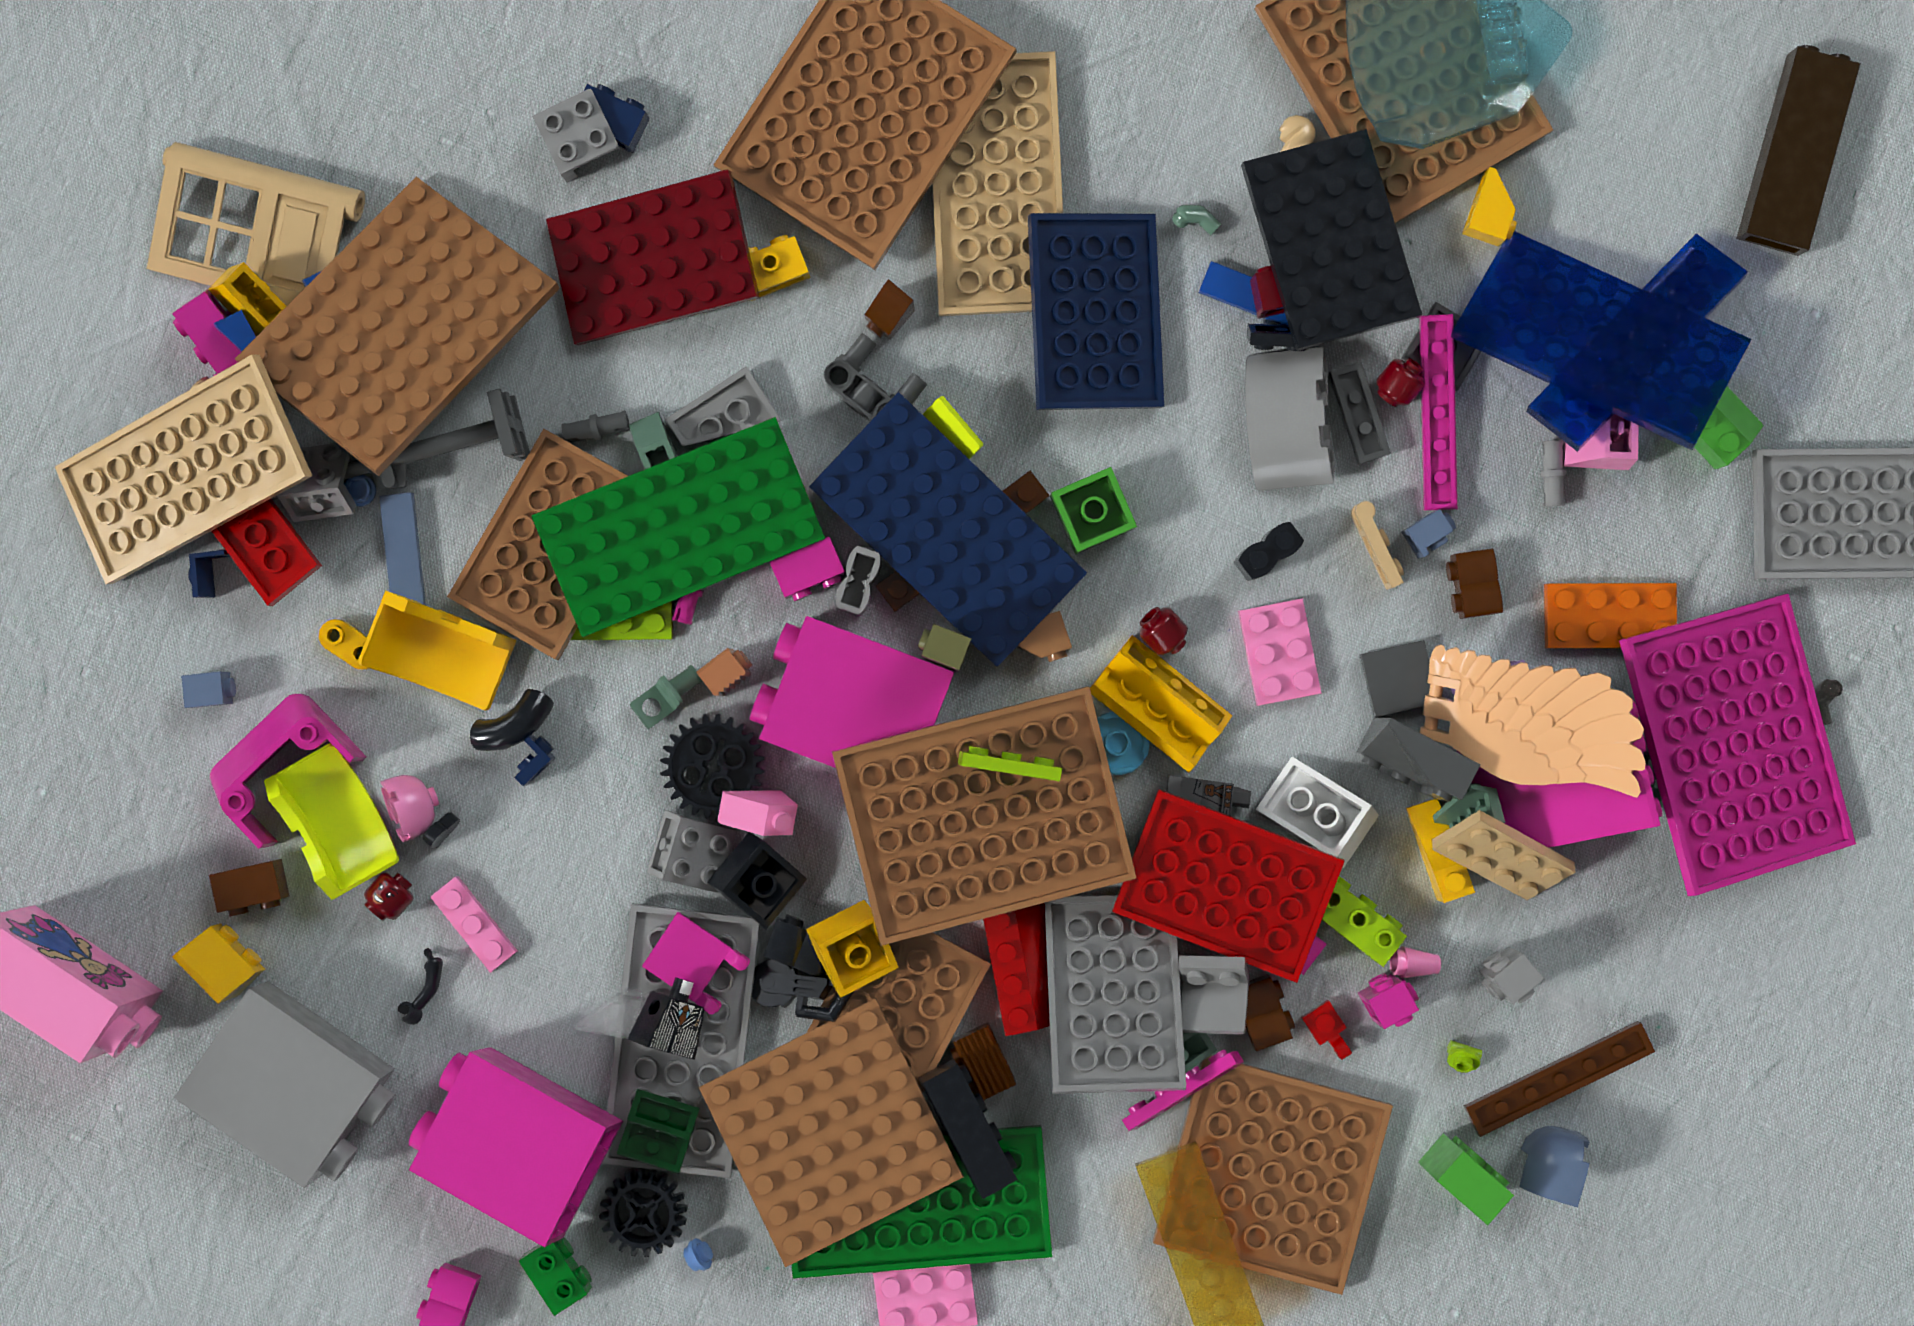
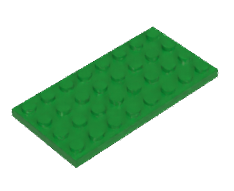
M776 417L531 515L582 637L825 539Z
M1041 1125L998 1128L1003 1138L998 1142L1003 1153L1009 1151L1018 1167L1013 1170L1017 1181L985 1199H982L977 1193L947 1133H942L963 1174V1178L793 1263V1279L1052 1257Z

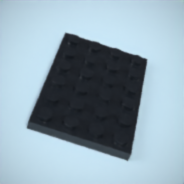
M1367 129L1244 161L1241 164L1296 351L1419 318L1422 315Z

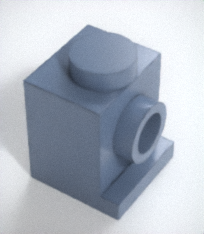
M1438 509L1404 529L1401 533L1419 559L1430 554L1427 547H1430L1431 551L1447 543L1446 535L1456 529V525L1447 512L1442 513Z

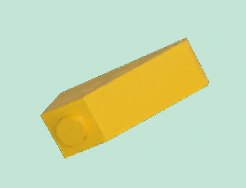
M1431 799L1407 807L1406 811L1436 900L1446 903L1473 894L1475 891L1466 867L1433 850L1432 839L1450 828L1449 825L1434 822L1433 815L1441 809L1438 799Z

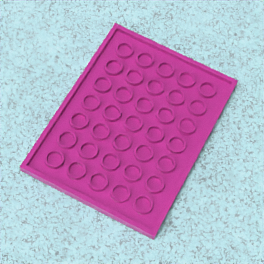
M1789 594L1775 596L1619 640L1640 721L1644 728V736L1687 896H1697L1856 844Z

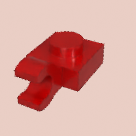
M1329 1000L1324 1001L1301 1017L1318 1045L1328 1041L1341 1060L1352 1054V1051L1339 1034L1347 1027Z

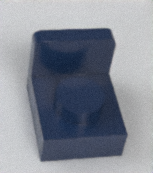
M531 735L524 740L537 755L534 757L532 754H529L517 766L520 772L514 778L522 786L529 785L556 759L551 753L554 748L542 736L536 738L534 735Z

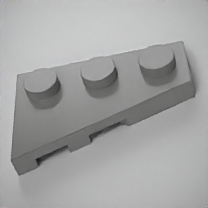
M747 366L665 419L682 446L733 434L776 417L778 422L782 421Z

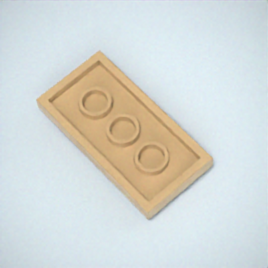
M1481 810L1432 839L1433 850L1526 900L1535 897L1576 873L1574 861Z

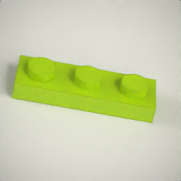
M969 746L968 752L960 751L958 764L961 766L1060 781L1062 768L1054 766V759L1035 756L1034 762L1021 761L1022 754L1002 751L1001 757L988 755L989 749Z

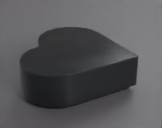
M448 812L427 829L423 835V840L430 847L438 848L457 827L460 819L452 812Z

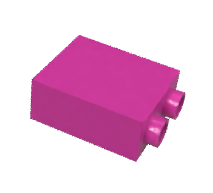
M806 616L802 628L789 623L785 624L776 645L773 659L787 664L778 689L763 683L756 697L749 720L764 725L759 737L760 740L836 768L832 751L935 725L954 672Z
M492 1047L471 1051L468 1056L460 1052L457 1053L447 1064L439 1081V1087L449 1093L438 1114L427 1111L420 1118L411 1133L409 1146L418 1150V1153L409 1171L543 1247L562 1239L610 1149L623 1120Z

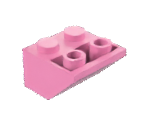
M1602 395L1566 403L1564 407L1563 467L1629 470L1638 460L1639 396Z

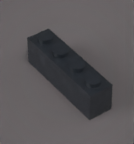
M952 1059L919 1077L918 1079L981 1198L985 1199L1017 1181L1013 1170L1018 1167L1009 1151L1003 1153L998 1143L1003 1138L995 1123L989 1124L983 1113L988 1111L980 1094L974 1095L968 1084L973 1082L965 1065L959 1066Z

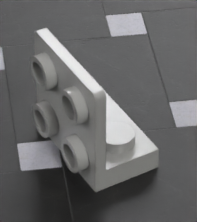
M587 89L532 116L560 175L566 182L578 178L575 171L576 168L619 147L591 89Z
M338 443L301 447L313 476L277 495L293 522L354 514L356 503L343 483L351 454Z
M665 810L647 872L664 881L718 893L707 882L731 854L737 833L729 828L692 820L678 813Z
M1179 956V971L1183 980L1181 999L1183 1033L1245 1034L1250 977L1245 957Z

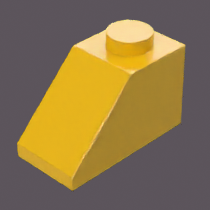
M1489 167L1482 174L1462 234L1499 246L1506 239H1511L1517 221L1513 220L1516 209L1496 168Z

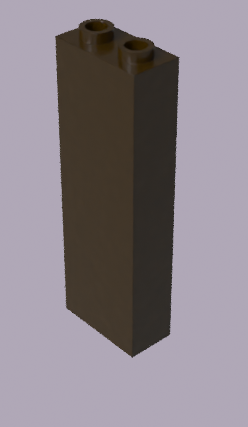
M1812 45L1797 46L1786 56L1736 237L1738 240L1799 256L1810 249L1861 64L1850 61L1851 58L1844 54L1836 53L1829 55L1819 52V48Z

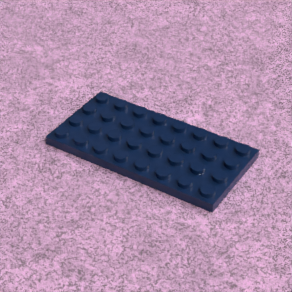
M899 392L809 486L964 636L972 638L971 643L996 667L1003 662L1087 574L1071 556Z

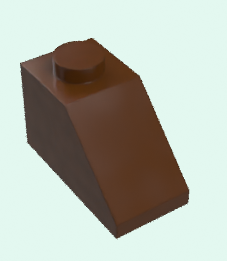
M888 279L864 314L866 321L869 322L866 327L878 338L881 339L884 335L891 340L915 312L914 300Z

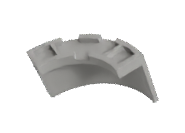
M1324 347L1308 348L1305 351L1289 350L1249 355L1246 359L1245 405L1252 472L1257 490L1334 483L1335 458L1330 424L1326 425L1325 407H1329V370Z

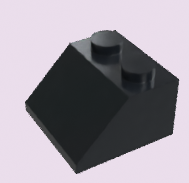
M748 832L707 883L767 930L807 878L764 840Z

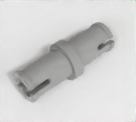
M1542 441L1544 470L1540 471V477H1544L1543 506L1565 505L1564 476H1567V470H1564L1563 467L1564 441Z

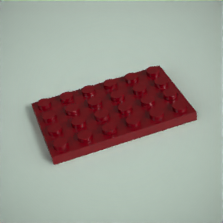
M728 169L546 219L575 345L579 346L760 298L732 172Z

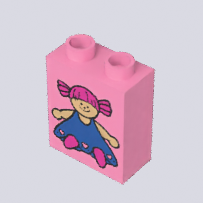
M36 905L0 912V1010L79 1063L105 1053L115 1058L125 1050L129 1043L139 1048L149 1039L162 1018V1015L151 1008L163 990Z

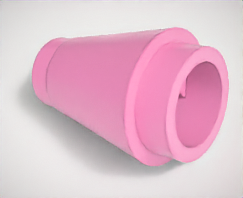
M1403 946L1397 949L1390 958L1391 973L1398 975L1400 979L1439 974L1441 969V958L1439 955Z

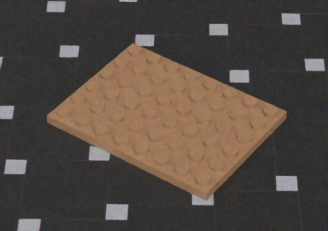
M819 0L715 161L714 167L720 171L730 170L735 181L873 270H876L1017 53V50L940 0Z
M1264 0L1254 8L1330 138L1367 129L1395 224L1553 131L1552 126L1477 0Z
M415 177L235 360L240 362L250 355H260L277 395L376 475L380 476L560 288L555 280L418 177Z
M1089 686L832 751L881 946L1136 879ZM969 746L989 749L988 755L1001 757L1002 751L1022 754L1021 761L1034 762L1035 756L1054 759V766L1062 768L1060 781L961 766L958 764L960 751L968 752Z

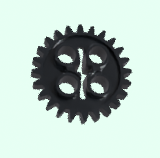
M703 714L702 724H699L692 717L690 718V729L680 724L679 729L682 735H669L675 743L674 746H663V749L670 753L669 758L660 759V762L668 765V769L660 772V775L670 776V781L664 785V788L674 787L676 790L672 794L671 800L681 797L683 799L680 806L681 809L686 808L689 804L693 805L692 815L694 816L700 809H704L706 819L710 817L712 810L716 811L717 816L719 815L722 796L718 795L714 790V783L718 778L728 780L731 786L730 791H753L751 789L752 786L761 787L763 785L761 781L756 779V775L766 773V770L757 767L758 762L766 759L765 756H756L755 751L762 747V744L752 745L750 742L755 733L752 732L744 735L745 723L740 724L737 728L733 727L734 717H729L726 723H722L721 714H716L714 722L710 721L708 714ZM701 736H707L712 741V749L707 754H701L696 749V741ZM724 739L725 745L717 760V765L721 766V770L712 773L707 791L702 793L701 787L709 772V767L705 766V763L714 759L719 741ZM732 747L739 749L742 753V761L737 766H732L726 761V752ZM689 766L696 767L700 772V779L696 784H689L684 779V771Z

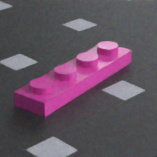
M1224 1049L1208 1059L1211 1064L1200 1070L1197 1066L1185 1073L1186 1090L1156 1091L1155 1095L1157 1098L1147 1104L1145 1100H1142L1128 1109L1130 1115L1122 1119L1127 1130L1132 1131L1140 1128L1244 1063L1238 1051L1227 1053Z

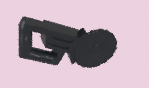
M771 959L765 960L755 967L752 997L759 1005L768 1008L780 1005L786 1008L797 997L796 1017L835 1022L854 991L841 998L837 994L829 1008L808 1006V998L825 1000L831 988L834 987L831 980L798 975L797 969H791L788 965Z

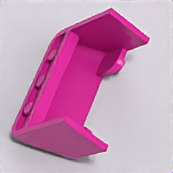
M291 694L287 696L233 747L210 772V781L223 812L258 849L274 846L278 841L251 813L255 805V798L252 791L245 784L291 740L301 749L313 750L320 747L328 739L348 762H360L367 757L313 699L305 694Z

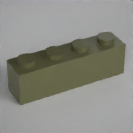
M933 624L931 630L924 629L918 648L923 651L921 656L924 659L960 672L972 638Z

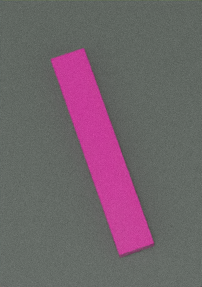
M1453 314L1423 315L1419 317L1420 365L1424 369L1421 375L1425 379V386L1421 390L1423 510L1458 509Z

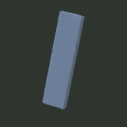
M414 493L379 496L389 592L426 605Z

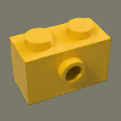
M787 235L776 237L769 242L770 246L758 250V247L749 248L759 297L811 278L795 236L790 238Z
M244 262L229 267L208 289L231 314L242 310L256 337L287 307L270 290V287Z

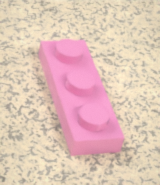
M455 876L430 896L490 973L518 952L459 876Z

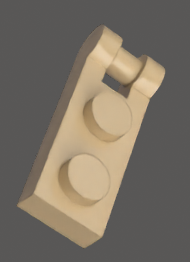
M1363 501L1352 508L1351 517L1386 590L1404 583L1401 578L1404 575V571L1399 560L1396 557L1392 559L1387 549L1390 546V542L1385 531L1382 528L1378 530L1373 520L1375 515L1374 505L1369 501Z

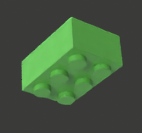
M1443 1133L1418 1162L1438 1183L1487 1226L1514 1196L1506 1188L1510 1182L1456 1135L1451 1140Z

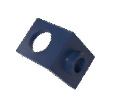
M226 550L189 554L190 568L188 577L192 584L193 598L216 597L212 559L230 557Z

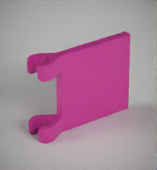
M677 912L642 967L671 987L675 977L693 982L689 999L702 1006L704 1011L713 1015L719 1011L722 1004L719 1000L703 991L724 960L737 970L742 971L748 967L750 959L682 913Z

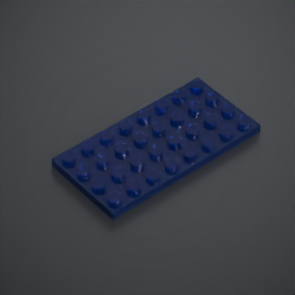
M1514 231L1510 240L1506 239L1503 242L1451 334L1452 338L1690 450H1693L1752 340Z

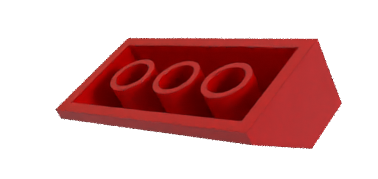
M1041 903L983 919L1005 1036L1049 1027L1045 904Z

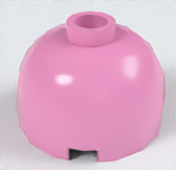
M399 775L380 781V784L383 786L381 792L391 821L394 820L396 824H400L401 828L396 829L400 840L405 842L424 834L434 821V807L439 805L434 788H426L422 780L410 775Z

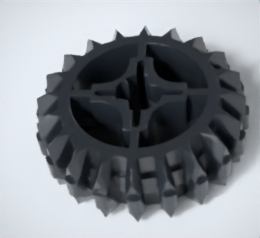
M638 1168L636 1178L628 1170L624 1173L625 1182L621 1178L616 1177L613 1180L615 1188L607 1187L605 1190L606 1196L610 1199L601 1200L600 1206L607 1209V1211L601 1212L599 1219L609 1221L603 1226L602 1231L604 1233L614 1232L609 1239L611 1244L615 1243L618 1239L622 1241L619 1251L623 1252L628 1245L632 1247L631 1256L635 1257L639 1248H642L644 1257H649L651 1247H653L657 1254H661L663 1252V1244L671 1248L674 1244L672 1236L678 1238L681 1236L683 1231L678 1226L685 1225L687 1218L679 1214L687 1212L688 1205L677 1204V1202L684 1199L685 1194L684 1192L673 1193L678 1186V1182L674 1181L668 1186L665 1183L669 1176L667 1173H664L659 1180L655 1178L657 1171L653 1169L650 1170L648 1177H645L644 1169ZM648 1188L657 1193L652 1197L646 1198L638 1192L634 1193L632 1189ZM621 1196L627 1201L625 1205L630 1210V1217L624 1223L621 1222L618 1212ZM663 1201L667 1203L669 1209V1222L666 1228L661 1225V1218L657 1214V1208ZM653 1204L647 1216L648 1218H646V1215L643 1218L639 1216L633 1221L640 1209L639 1206L643 1209L644 1206L648 1208ZM637 1227H643L650 1233L654 1232L656 1235L639 1236L631 1231Z

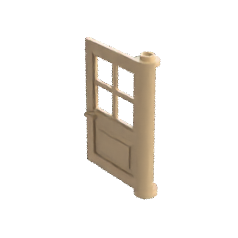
M174 142L163 153L162 161L165 170L147 269L212 286L227 270L211 265L218 228L251 236L246 265L288 306L305 288L302 280L322 271L337 256L344 218L352 222L360 220L365 205V193L362 190ZM186 173L219 181L212 219L179 211ZM227 183L259 192L252 229L220 221ZM178 217L210 226L204 263L171 255Z

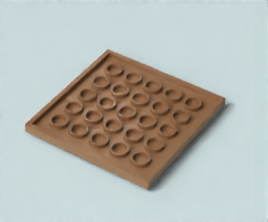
M876 998L839 1016L835 1022L829 1021L699 1087L785 1267L963 1178V1174Z
M1210 1055L1200 1063V1070L1211 1064L1208 1059L1213 1055ZM1242 1063L1191 1096L1153 1237V1243L1343 1295L1393 1105Z

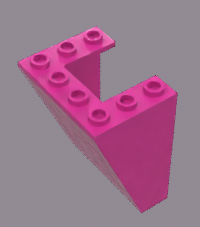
M1633 701V709L1630 713L1638 718V709ZM1642 735L1641 739L1632 744L1640 749L1643 754V752H1646V742ZM1646 764L1645 770H1634L1632 773L1641 789L1638 798L1603 786L1581 782L1520 785L1502 780L1479 767L1471 784L1476 783L1481 786L1496 788L1505 819L1504 824L1548 848L1661 826L1659 817H1662V808L1658 798L1653 796L1651 785L1654 784V775L1651 767Z

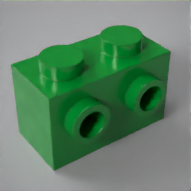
M564 1237L546 1247L538 1244L524 1253L519 1260L522 1268L554 1316L586 1296L592 1288L590 1284L592 1279L589 1272L583 1265L578 1266L572 1257L574 1254L573 1248Z

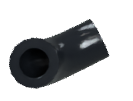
M534 689L525 690L516 706L505 715L494 719H478L474 722L470 730V741L473 748L480 751L505 750L523 742L540 728L550 714L554 702L543 692Z

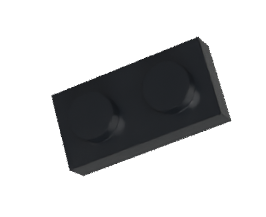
M1248 323L1247 339L1249 345H1254V348L1272 350L1274 346H1284L1288 350L1296 351L1288 325Z

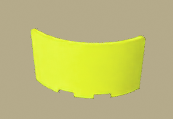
M331 743L264 780L269 802L281 815L292 833L297 830L300 832L306 843V846L301 849L309 864L314 881L331 900L398 863L399 856L377 807L346 758Z

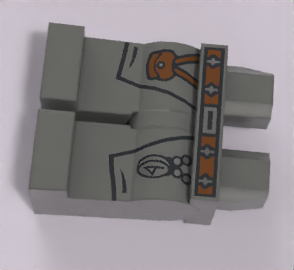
M1168 775L1167 792L1231 816L1232 807L1249 808L1251 791L1234 787L1233 783Z

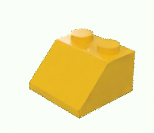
M865 900L806 929L815 952L840 998L899 968L890 945H880L872 910Z
M221 923L207 928L172 956L217 1004L239 996L265 970L260 964L262 960L259 955L250 948L245 949L238 941V934L230 926H223Z

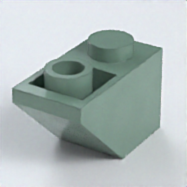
M659 412L629 424L637 452L645 469L678 456Z

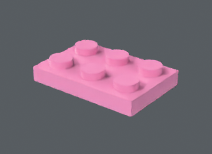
M1303 598L1238 611L1256 706L1322 694Z
M970 1264L873 1272L880 1326L978 1325Z

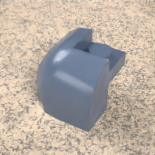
M1545 1126L1534 1130L1526 1137L1521 1147V1150L1528 1154L1519 1187L1541 1197L1578 1208L1590 1164L1583 1161L1584 1147L1588 1148L1590 1143L1588 1138L1577 1131L1558 1126Z

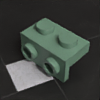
M1476 783L1470 784L1463 800L1452 798L1450 802L1445 803L1433 815L1435 823L1449 825V828L1479 810L1505 823L1497 789L1481 786Z

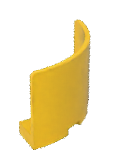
M385 590L358 663L364 667L413 682L487 711L491 708L517 639Z

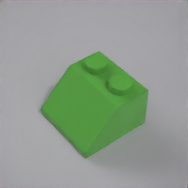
M1720 378L1671 422L1715 470L1728 466L1753 442L1764 426Z

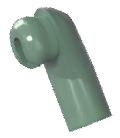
M1181 205L1172 216L1173 223L1177 227L1184 228L1188 223H1198L1210 236L1222 225L1201 205Z

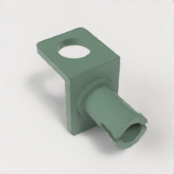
M692 665L688 666L686 670L670 681L664 675L661 676L653 687L630 703V707L647 729L652 728L677 710L683 702L681 696L702 682V679L696 673L697 670ZM647 699L657 700L661 706L660 713L652 717L647 716L642 710L643 702Z

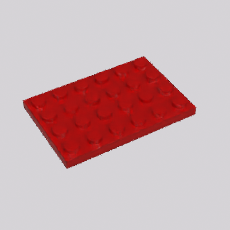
M1158 789L1132 857L1136 879L1122 883L1112 912L1225 956L1245 957L1247 964L1297 983L1345 860Z

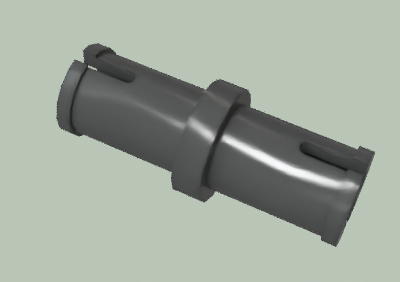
M625 410L600 417L594 414L590 415L589 419L562 424L564 440L569 443L590 438L601 440L604 435L630 431L629 419Z

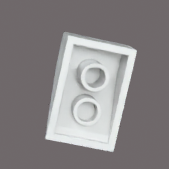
M1294 757L1290 758L1256 808L1259 813L1304 844L1344 859L1345 862L1342 868L1350 860L1379 816L1371 804Z

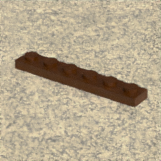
M1031 470L1003 490L1026 514L1050 496ZM897 571L876 585V588L894 612L920 594Z
M1636 1021L1463 1106L1477 1135L1482 1137L1654 1053L1655 1050L1642 1023Z

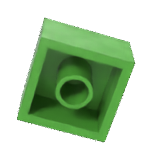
M1112 467L1060 488L1050 494V498L1075 555L1130 532L1137 527Z

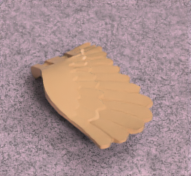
M1442 644L1435 646L1429 662L1427 683L1430 684L1429 695H1425L1422 713L1425 716L1424 726L1420 727L1421 734L1436 742L1450 745L1465 757L1481 764L1480 767L1505 781L1520 785L1590 783L1638 798L1641 789L1632 773L1634 770H1645L1646 761L1641 750L1632 743L1642 738L1644 728L1640 720L1630 713L1633 709V699L1625 692L1611 688L1610 676L1599 672L1581 676L1576 668H1563L1554 672L1553 667L1547 665L1529 669L1526 662H1520L1511 666L1509 659H1500L1492 662L1490 655L1477 656L1474 650L1460 652L1457 647L1445 650V646ZM1443 687L1455 689L1454 700L1442 697ZM1438 719L1450 721L1449 732L1437 729Z

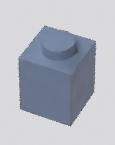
M219 671L181 676L184 708L233 704L232 697L236 695V684L234 678H230V672Z

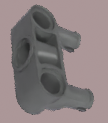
M862 333L845 355L841 354L827 365L824 371V378L828 388L839 396L844 403L860 416L871 421L895 395L891 394L888 396L871 379L859 373L861 371L859 367L876 347V343ZM838 369L848 373L847 381L841 385H836L830 381L831 374ZM912 373L898 392L913 404L925 389L927 383Z

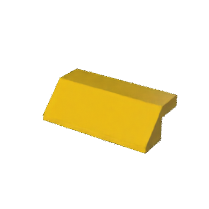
M1133 635L1090 687L1091 694L1188 773L1196 766L1208 746L1222 733L1233 716Z

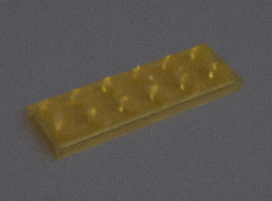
M1196 1141L1136 1163V1169L1194 1326H1264Z

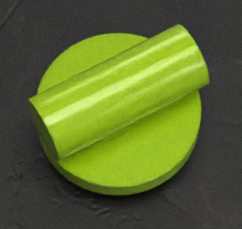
M1450 1040L1447 1047L1448 1064L1461 1073L1476 1070L1480 1066L1482 1050Z

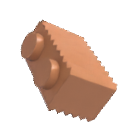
M726 648L696 673L714 696H725V692H730V688H735L736 684L740 685L741 680L745 681L746 676L750 677L751 672L749 668L753 665L741 650L734 651L733 649Z

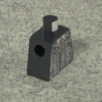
M675 977L669 995L652 991L629 1034L628 1040L649 1048L695 1060L704 1008L688 1001L694 983Z

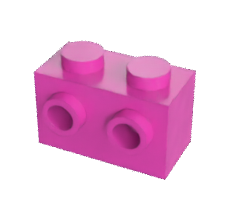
M1386 973L1377 975L1368 981L1370 986L1357 992L1372 1020L1383 1029L1393 1024L1396 1027L1402 1026L1414 1018L1413 1013L1419 1011L1415 1004V1001L1419 1000L1413 986L1410 982L1406 983L1404 979H1399L1392 974L1388 976Z

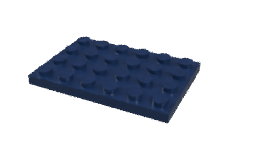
M1029 214L1028 237L1036 410L1153 409L1165 407L1156 214Z

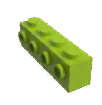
M1339 876L1322 921L1376 963L1384 967L1407 937V935L1400 931L1403 925L1389 914L1385 918L1374 911L1378 906L1363 894L1357 898L1348 891L1352 885Z

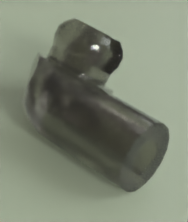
M1826 679L1820 682L1815 689L1824 725L1833 723L1828 705L1834 697L1840 696L1843 691L1842 684L1838 680Z

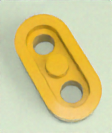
M333 619L322 625L319 631V640L325 649L356 669H371L360 665L357 651L364 646L367 635L343 620ZM336 629L340 637L334 642L331 640L330 634Z

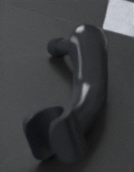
M429 948L424 950V955L428 960L424 965L426 971L425 986L412 1003L406 1001L398 1006V1012L406 1015L402 1018V1021L410 1025L419 1023L423 1014L422 1009L437 992L441 979L443 961L439 957L434 958Z

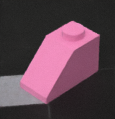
M781 790L723 791L718 822L762 836L793 835L798 804Z

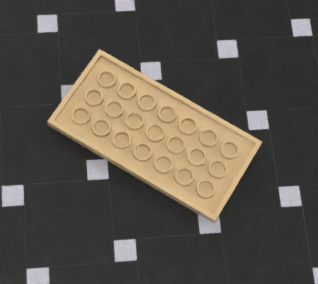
M1055 51L1015 54L932 182L939 316L1032 312L1028 215L1031 213H1063Z
M260 355L248 356L55 466L105 584H114L313 476Z

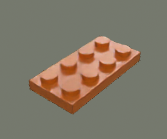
M1677 583L1544 584L1545 648H1621L1619 642L1621 639L1677 624Z

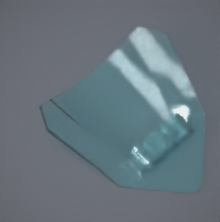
M1346 0L1348 55L1354 85L1362 108L1374 126L1380 141L1419 149L1430 147L1491 123L1515 116L1569 43L1573 32L1571 24L1542 0Z

